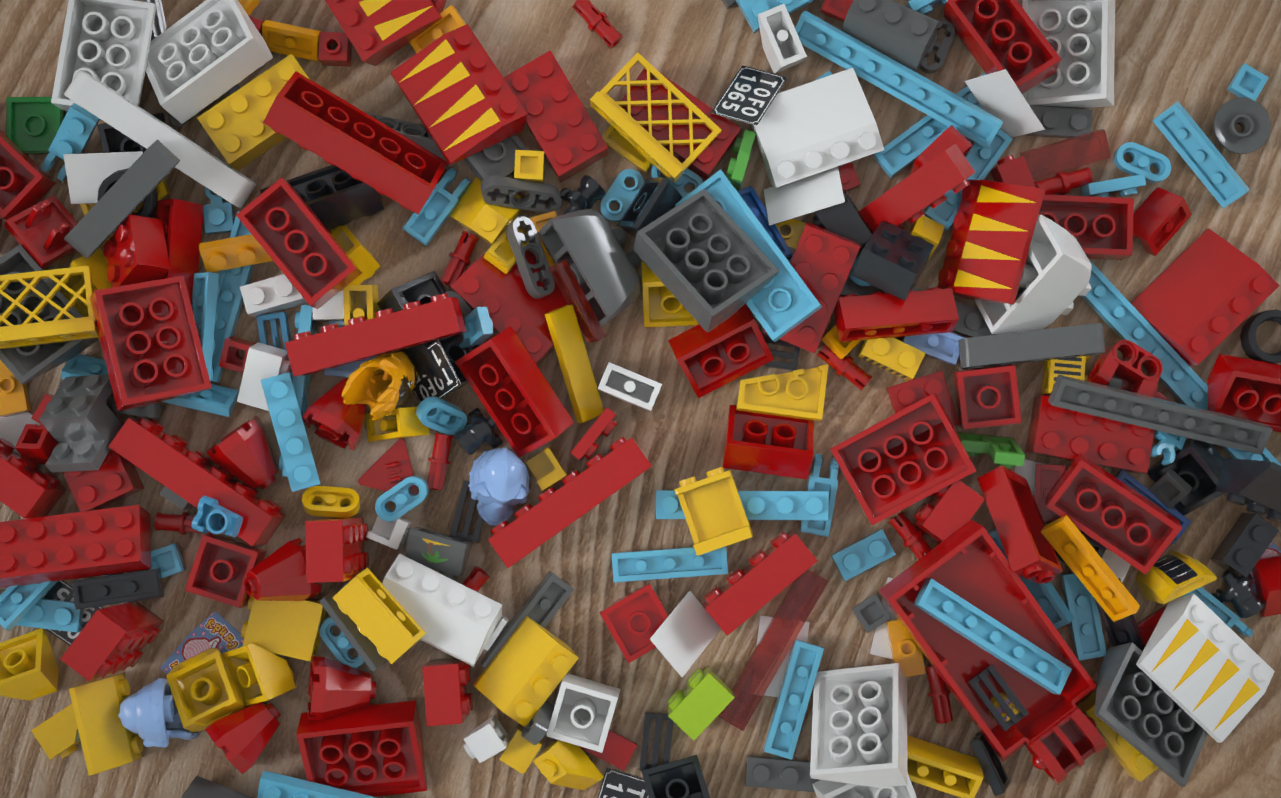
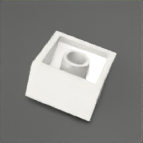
M567 673L562 680L546 736L602 753L621 689Z

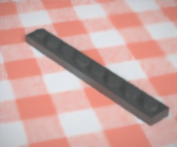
M1059 374L1048 400L1052 406L1262 455L1273 430L1267 424Z

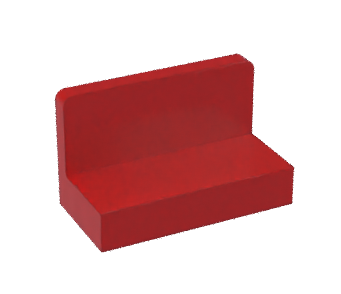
M1157 187L1135 211L1133 216V237L1140 239L1147 253L1156 256L1190 218L1192 213L1185 199Z

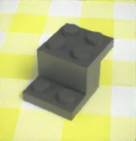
M109 374L65 377L51 401L46 405V409L39 420L58 442L45 464L51 472L99 470L111 449L108 446L123 426L105 403L112 392Z

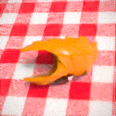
M391 352L377 356L362 363L360 368L350 374L342 391L343 402L346 405H353L355 403L368 404L371 410L370 415H373L372 420H379L389 415L409 398L410 393L416 387L418 373L410 358L404 352Z

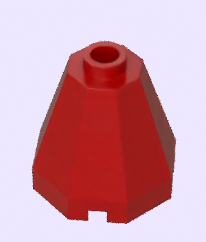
M343 378L307 408L302 420L308 429L311 425H314L317 428L314 433L320 438L343 449L349 444V450L354 451L361 439L368 404L355 403L353 405H346L343 402L342 391L348 378Z
M258 416L240 425L223 437L221 443L218 445L214 444L206 451L213 462L253 489L258 486L264 489L276 481L274 475L278 472V467L264 424Z
M300 538L288 541L246 574L247 578L244 580V586L248 595H252L257 601H304L314 598L321 591V584L316 585V582L306 583V545H300L303 542Z
M313 656L308 683L309 699L312 700L307 704L308 720L321 721L368 706L370 699H375L376 681H371V675L367 672L327 657Z
M260 702L214 721L205 730L215 745L222 749L230 763L241 774H244L254 766L281 723L278 721V718L281 714L271 702L267 705Z

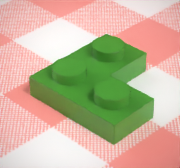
M745 130L743 138L737 136L733 153L738 154L737 159L731 157L726 174L737 191L740 190L756 132Z
M957 432L969 456H980V453L989 454L997 466L1003 465L1008 469L1014 468V465H1024L1025 454L1014 438Z

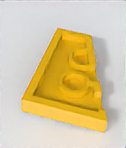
M829 364L811 369L794 370L793 372L778 375L772 374L740 380L736 410L821 422Z

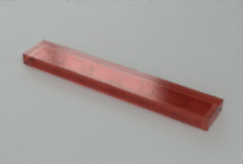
M807 570L793 581L732 689L735 698L718 715L719 718L744 731L827 585L828 581Z

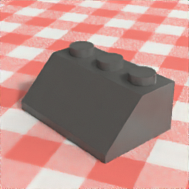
M854 0L847 12L841 31L917 73L937 34L939 21L892 0Z
M350 579L319 602L373 672L388 660L378 653L377 647L368 637L359 632L357 625L339 609L337 602L332 598L352 580Z

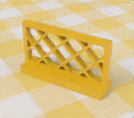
M638 52L600 92L597 91L590 99L591 107L673 183L682 176V173L722 131ZM639 63L647 70V80L630 81V70ZM627 74V81H621V79ZM650 74H651L656 80H650ZM650 85H663L668 90V100H651ZM627 86V101H614L608 93L614 87ZM630 86H647L648 101H630ZM671 94H673L678 100H671ZM668 105L669 120L652 121L651 106ZM671 105H684L689 109V119L672 120ZM621 106H628V113ZM631 106H648V121L634 120L631 117ZM692 113H693L698 119H692ZM693 124H705L712 133L706 139L693 140ZM669 125V140L657 141L652 136V126ZM672 125H689L690 140H673ZM642 126H648L649 133ZM693 144H700L693 152ZM662 145H669L670 152ZM673 145H690V156L683 163L673 156Z
M89 266L0 275V294L12 302L9 308L0 316V326L2 323L8 325L0 327V349L99 337L90 302L93 288ZM84 274L85 284L77 293L65 285L71 276ZM55 277H63V278L59 281V280H58L57 278H55ZM50 278L56 283V286L47 296L34 288L41 279ZM11 282H20L26 287L16 300L3 292ZM61 288L74 296L63 309L51 301ZM31 291L43 299L33 312L20 304ZM85 292H86V299H87V300H85L83 297H81ZM80 300L87 305L89 317L75 318L68 311ZM49 303L60 313L53 321L45 322L37 315ZM17 307L29 315L21 325H13L6 320ZM64 316H66V317L69 318V319L61 320ZM34 319H35L36 321H38V323H31V322H32Z

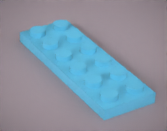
M720 169L677 202L675 206L705 189L779 269V273L746 302L770 338L776 342L822 308V306Z

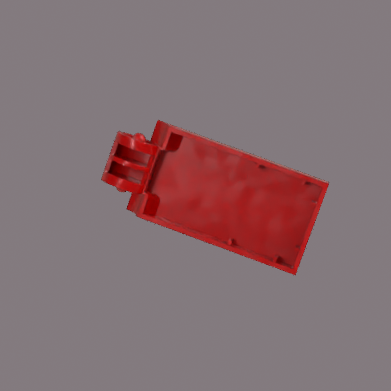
M973 520L969 521L878 590L1002 762L1025 745L1033 756L1032 763L1034 767L1044 770L1059 785L1067 778L1066 774L1076 766L1081 768L1085 765V759L1093 753L1098 755L1107 748L1105 740L1096 729L1095 720L1091 717H1086L1077 707L1079 703L1094 693V689L1097 687L1018 574L1013 573L1008 560L984 526ZM931 578L1072 668L1060 695L1052 694L914 606L913 603L925 579ZM990 665L994 666L1029 713L1006 731H1003L998 723L990 717L987 708L967 683ZM988 674L987 678L999 694L1003 693L990 674ZM980 680L977 684L989 700L993 698L992 694Z

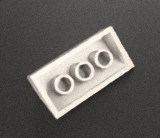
M400 553L382 582L383 586L426 633L420 640L474 667L501 619L502 604Z

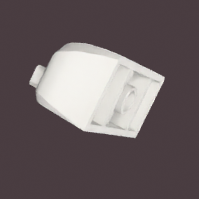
M1038 215L1014 305L975 300L991 334L1041 330L1053 323L1060 314L1068 315L1073 310V300L1078 295L1086 296L1091 290L1089 280L1092 265L1073 235L1043 215Z

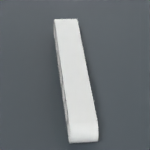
M81 69L64 93L73 102L146 149L156 140H159L180 159V162L175 166L177 169L239 208H242L257 185L242 173Z

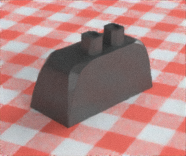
M578 210L550 219L538 232L544 246L594 331L612 320L640 295L642 291L641 284L635 268L641 263V259L634 250L627 254L623 250L621 244L628 240L623 228L611 229L607 220L595 210Z

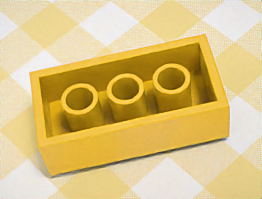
M292 53L197 117L225 160L237 171L287 138L282 134L274 132L263 121L277 94L295 71L310 79Z

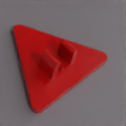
M398 439L359 478L358 483L387 492L407 477L414 476L405 440ZM411 485V493L418 495L417 486Z

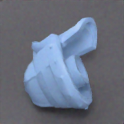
M506 447L483 451L473 461L471 472H469L470 484L468 485L471 498L479 500L477 510L483 521L489 525L497 526L511 516L514 511V505L527 502V496L530 492V477L526 465L518 458L515 452Z
M158 678L153 683L144 686L137 693L128 696L120 705L118 717L121 719L122 725L129 731L138 734L144 740L143 744L145 747H167L170 738L190 740L200 735V731L191 732L183 728L178 710L174 709L173 695H171L167 679Z

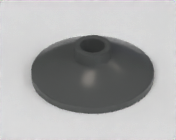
M1244 97L1234 98L1224 103L1216 112L1213 121V131L1219 144L1226 150L1236 154L1251 153L1262 147L1267 141L1271 130L1270 118L1265 108L1257 101ZM1235 124H1239L1241 126V133L1235 130Z

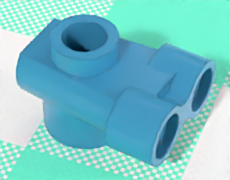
M204 495L199 500L198 512L192 521V529L202 533L210 531L213 534L236 537L239 534L243 517L218 505V500Z

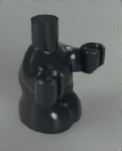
M584 175L580 180V187L577 191H571L569 188H563L560 191L561 198L570 203V207L562 215L578 210L591 209L594 202L603 198L606 192L593 178Z
M475 408L468 414L471 423L455 433L459 444L470 455L474 454L484 443L491 445L494 449L503 443L499 439V435L495 434L494 427L497 425L491 416L488 418L483 417L478 408Z
M1226 570L1221 574V577L1227 584V588L1224 592L1221 589H1217L1216 593H1211L1212 596L1221 603L1231 602L1240 618L1251 617L1262 610L1264 602L1255 594L1251 587L1253 577L1250 573L1247 578H1237L1232 570Z

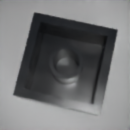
M882 221L863 248L852 276L905 301L922 274L934 245L926 242L922 237L914 236L901 230L894 224Z

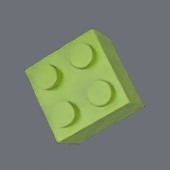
M707 666L703 670L696 669L687 679L689 682L688 686L683 691L678 689L667 701L669 703L667 707L668 717L693 741L735 698L732 690Z

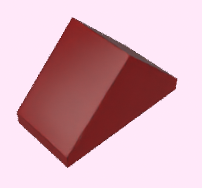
M1281 556L1261 558L1252 569L1256 594L1264 602V607L1260 614L1261 617L1281 614Z

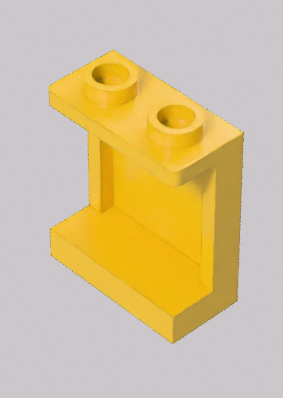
M723 467L706 472L708 478L697 481L695 476L679 481L680 487L674 489L675 494L678 495L693 538V546L697 556L754 536L731 470L724 472Z
M251 595L248 601V609L251 610L249 621L244 622L241 631V638H244L243 646L253 643L271 653L312 661V657L317 656L321 640L320 627L326 619L327 611L319 602L320 600L257 601Z

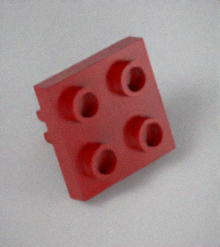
M55 195L5 220V228L41 269L76 250L64 238L78 222Z

